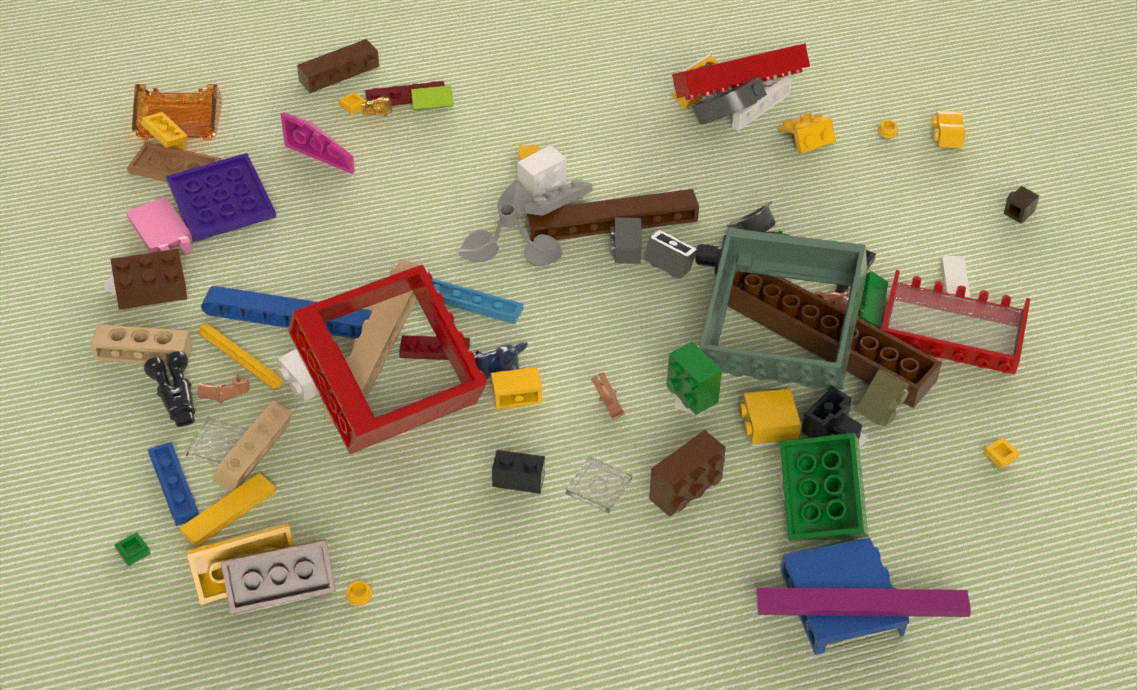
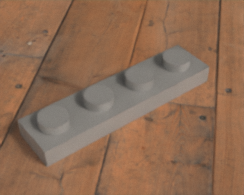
M583 179L571 180V183L561 185L559 189L548 191L546 195L536 197L532 202L525 204V213L541 216L550 213L592 192V183L584 182Z

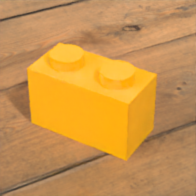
M538 367L491 373V389L496 410L542 403V384Z

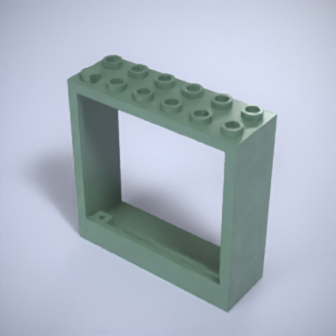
M728 228L699 349L722 372L730 373L733 376H751L758 380L772 379L780 383L793 382L806 387L813 385L821 386L827 390L833 386L843 390L867 271L866 245ZM736 271L851 286L835 363L718 346Z

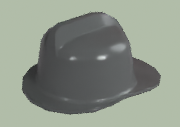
M772 201L756 211L730 222L726 227L739 224L744 230L768 231L776 224L769 208Z

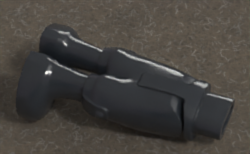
M182 351L171 353L167 359V366L174 380L173 385L169 383L166 367L162 359L151 358L144 364L145 373L158 382L157 395L161 397L170 415V419L175 421L177 427L195 422L193 416L195 409L190 390L192 384L183 375L188 365V357Z

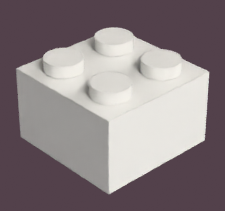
M550 145L517 162V180L530 192L533 199L546 195V192L559 189V186L566 185L567 158Z

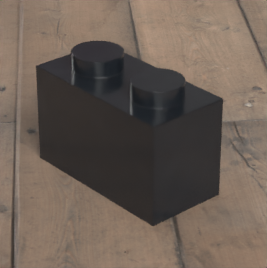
M496 450L492 466V487L541 494L545 478V456Z

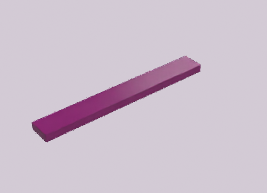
M757 588L756 590L758 615L970 617L971 615L968 590Z

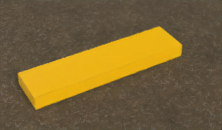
M259 472L179 528L180 533L196 548L275 493V486Z

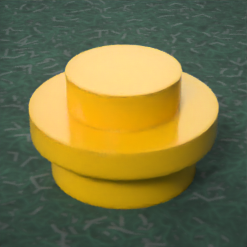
M884 120L878 126V133L884 138H893L898 134L897 124L892 120Z
M364 581L352 582L346 590L347 601L354 606L367 604L372 598L371 587Z

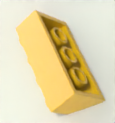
M287 523L279 524L186 551L200 605L227 597L221 566L222 559L294 545L289 525Z

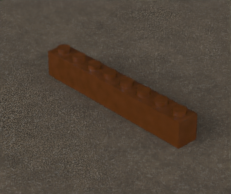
M687 189L564 205L543 216L526 213V229L529 239L533 242L535 237L540 234L549 235L555 240L610 233V226H615V217L641 218V229L698 222L699 204L694 190Z

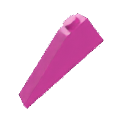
M284 112L280 114L286 147L353 174L355 172L353 155L317 125Z

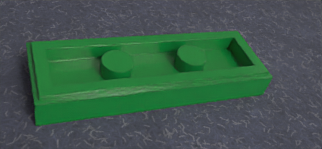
M870 271L865 279L859 318L881 329L888 281Z

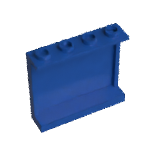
M870 537L785 554L782 557L780 571L787 588L896 589L892 587L887 567H883L879 549L876 546L874 547ZM799 615L815 655L825 653L827 643L897 629L900 636H904L907 624H909V616Z

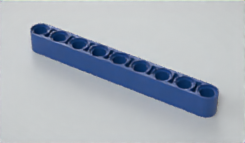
M212 286L209 288L201 304V309L207 315L289 328L293 311L317 302ZM361 309L325 322V325L330 335L356 339L360 337L362 325L365 320L369 319L371 310Z

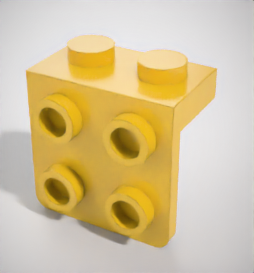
M805 113L800 115L799 119L785 120L783 125L777 127L778 131L794 134L797 152L800 154L836 142L832 119L823 117L822 114L812 115V113Z

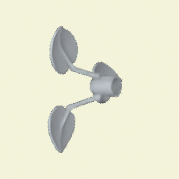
M519 180L513 182L498 200L497 207L500 219L497 220L495 236L492 237V234L488 231H475L465 239L462 247L458 250L462 257L470 261H488L496 256L499 251V247L495 242L498 240L501 226L512 228L516 225L526 242L530 245L525 250V257L530 264L546 266L562 258L561 247L553 237L540 234L532 242L521 226L517 215L526 214L525 204L532 202L533 197Z

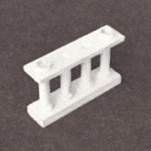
M785 76L776 82L773 80L762 82L769 87L765 90L767 95L757 100V103L731 114L733 117L732 128L739 131L790 96L792 79ZM713 90L712 95L704 96L702 99L714 97L725 92L717 93L716 90Z

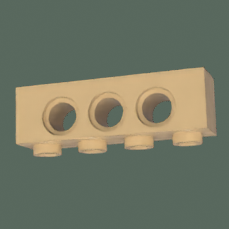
M101 324L97 325L90 344L94 360L145 364L151 358H160L167 365V359L171 353L182 351L189 358L192 349L189 331Z
M272 400L217 466L213 482L230 493L241 486L288 428L293 413Z

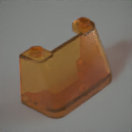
M135 84L132 118L133 133L142 140L155 138L141 125L142 117L163 112L188 135L187 138L211 140L212 137L217 135L222 108V95L218 85L207 84V90L198 89V93H160L158 88H153L152 92L146 89L145 84Z

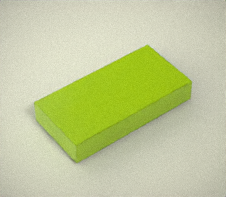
M451 85L411 89L413 110L454 106Z

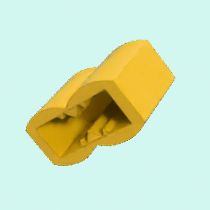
M937 111L936 116L932 117L931 123L932 128H935L933 140L937 141V146L963 148L965 127L962 112Z

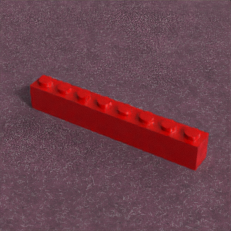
M806 43L674 73L672 78L677 98L685 97L687 101L698 98L697 94L700 93L701 97L712 95L713 90H716L717 93L729 91L728 86H732V89L755 77H760L762 82L773 80V75L781 78L789 76L788 72L790 71L791 75L802 73V68L810 67Z

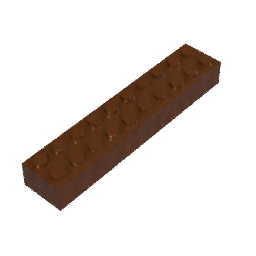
M736 271L728 307L826 361L835 363L845 310L785 278ZM857 317L846 372L868 384H871L878 370L891 373L910 385L907 389L909 392L903 403L914 408L938 381L942 362Z

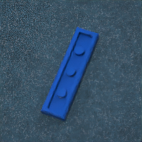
M172 442L148 449L151 462L175 525L178 526L189 522L199 515Z

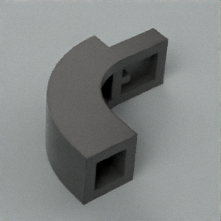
M755 77L728 92L706 98L692 107L701 125L743 110L757 103V100L765 97L767 93L760 77Z

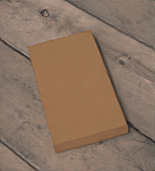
M145 142L127 167V170L130 174L167 182L166 176L217 162L222 160V158L173 147L166 148L163 145Z

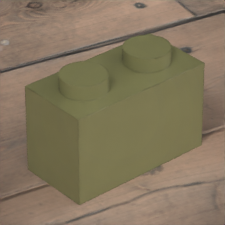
M878 370L855 411L878 425L887 426V424L894 420L897 414L895 410L899 403H903L909 393L907 389L910 385L887 371Z

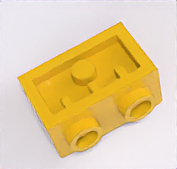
M163 112L142 117L141 125L166 148L174 146L177 149L185 150L188 135Z

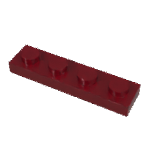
M433 81L365 90L367 107L370 109L413 104L411 89L445 86L444 81Z

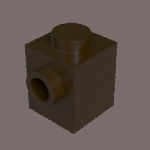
M1021 186L1015 192L1012 191L1007 197L1003 214L1022 224L1035 212L1039 195Z

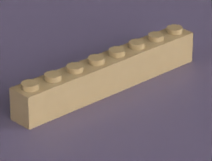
M400 259L396 267H392L390 276L419 265ZM413 291L374 304L369 319L365 320L362 325L360 337L356 338L353 342L350 356L345 358L365 399H367L417 300ZM323 402L322 408H324L326 419L332 420Z

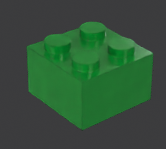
M693 342L669 353L666 382L669 391L675 394L682 401L683 405L689 408L695 415L719 402L722 370Z

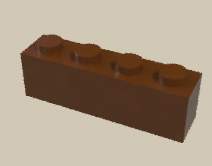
M367 39L303 62L297 65L299 81L309 93L367 72L379 67L378 50Z

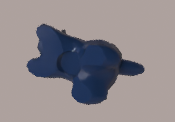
M524 341L516 346L502 345L486 354L477 350L475 355L476 365L479 371L484 373L486 380L491 377V373L518 370V354L525 350L528 343Z

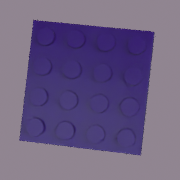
M247 153L166 176L167 184L186 227L191 233L193 242L276 218V211Z

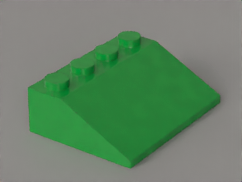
M855 433L780 442L788 540H846L869 537L859 439Z

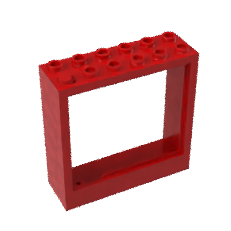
M423 264L293 311L288 333L349 454L476 404L487 385L484 373L479 371L473 352L469 351L465 345L463 333L457 330L452 313L449 310L447 311L441 292L436 290L432 282V275L429 271L425 270ZM413 291L461 384L375 418L338 344L333 341L325 322Z

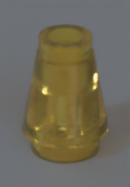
M383 96L361 103L362 114L376 116L392 114L391 99Z

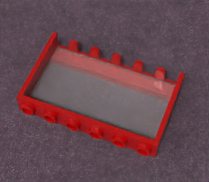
M895 271L881 330L935 358L947 359L1003 373L1016 374L1021 357L1030 298H1026L1023 309L1010 307L1011 297L1009 295H1004L1000 304L987 302L989 293L986 290L980 291L978 299L965 297L966 287L962 285L957 287L956 294L942 292L944 286L942 281H936L933 290L920 287L922 279L919 276L913 277L911 285L899 283L900 271Z

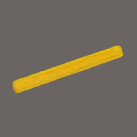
M202 324L198 332L203 338L273 390L281 388L283 383L281 377L209 324Z

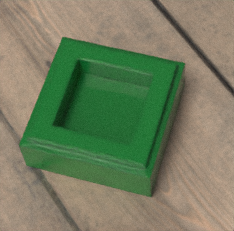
M137 532L114 544L116 551L127 566L151 554L149 547Z

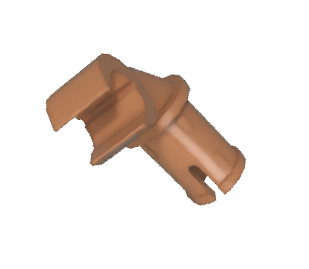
M823 291L814 293L846 311L849 297L847 293H824Z
M605 373L598 374L602 383L599 382L597 376L591 378L601 396L599 398L600 401L606 404L612 419L615 420L625 415L615 394L617 391L612 389Z
M239 375L234 376L232 379L233 384L230 386H225L224 384L215 386L201 383L197 391L198 397L217 400L218 403H223L224 400L238 394H245L250 390L248 376L243 381H240Z

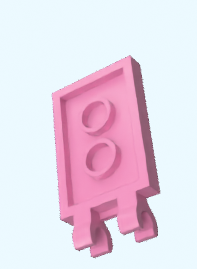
M167 197L126 211L127 218L150 253L170 250V248L178 245L183 254L192 252V248L189 245L192 240L191 233Z

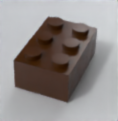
M178 248L110 258L119 310L187 299L185 279Z
M706 430L702 431L651 468L649 499L669 517L677 511H682L690 501L701 497L705 490L712 485H717L722 480L726 447Z

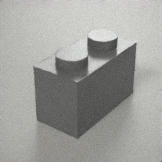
M615 217V226H610V239H614V241L610 242V254H614L615 263L641 264V218Z
M659 230L649 237L643 260L649 262L654 267L661 268L673 277L682 278L691 270L697 249Z

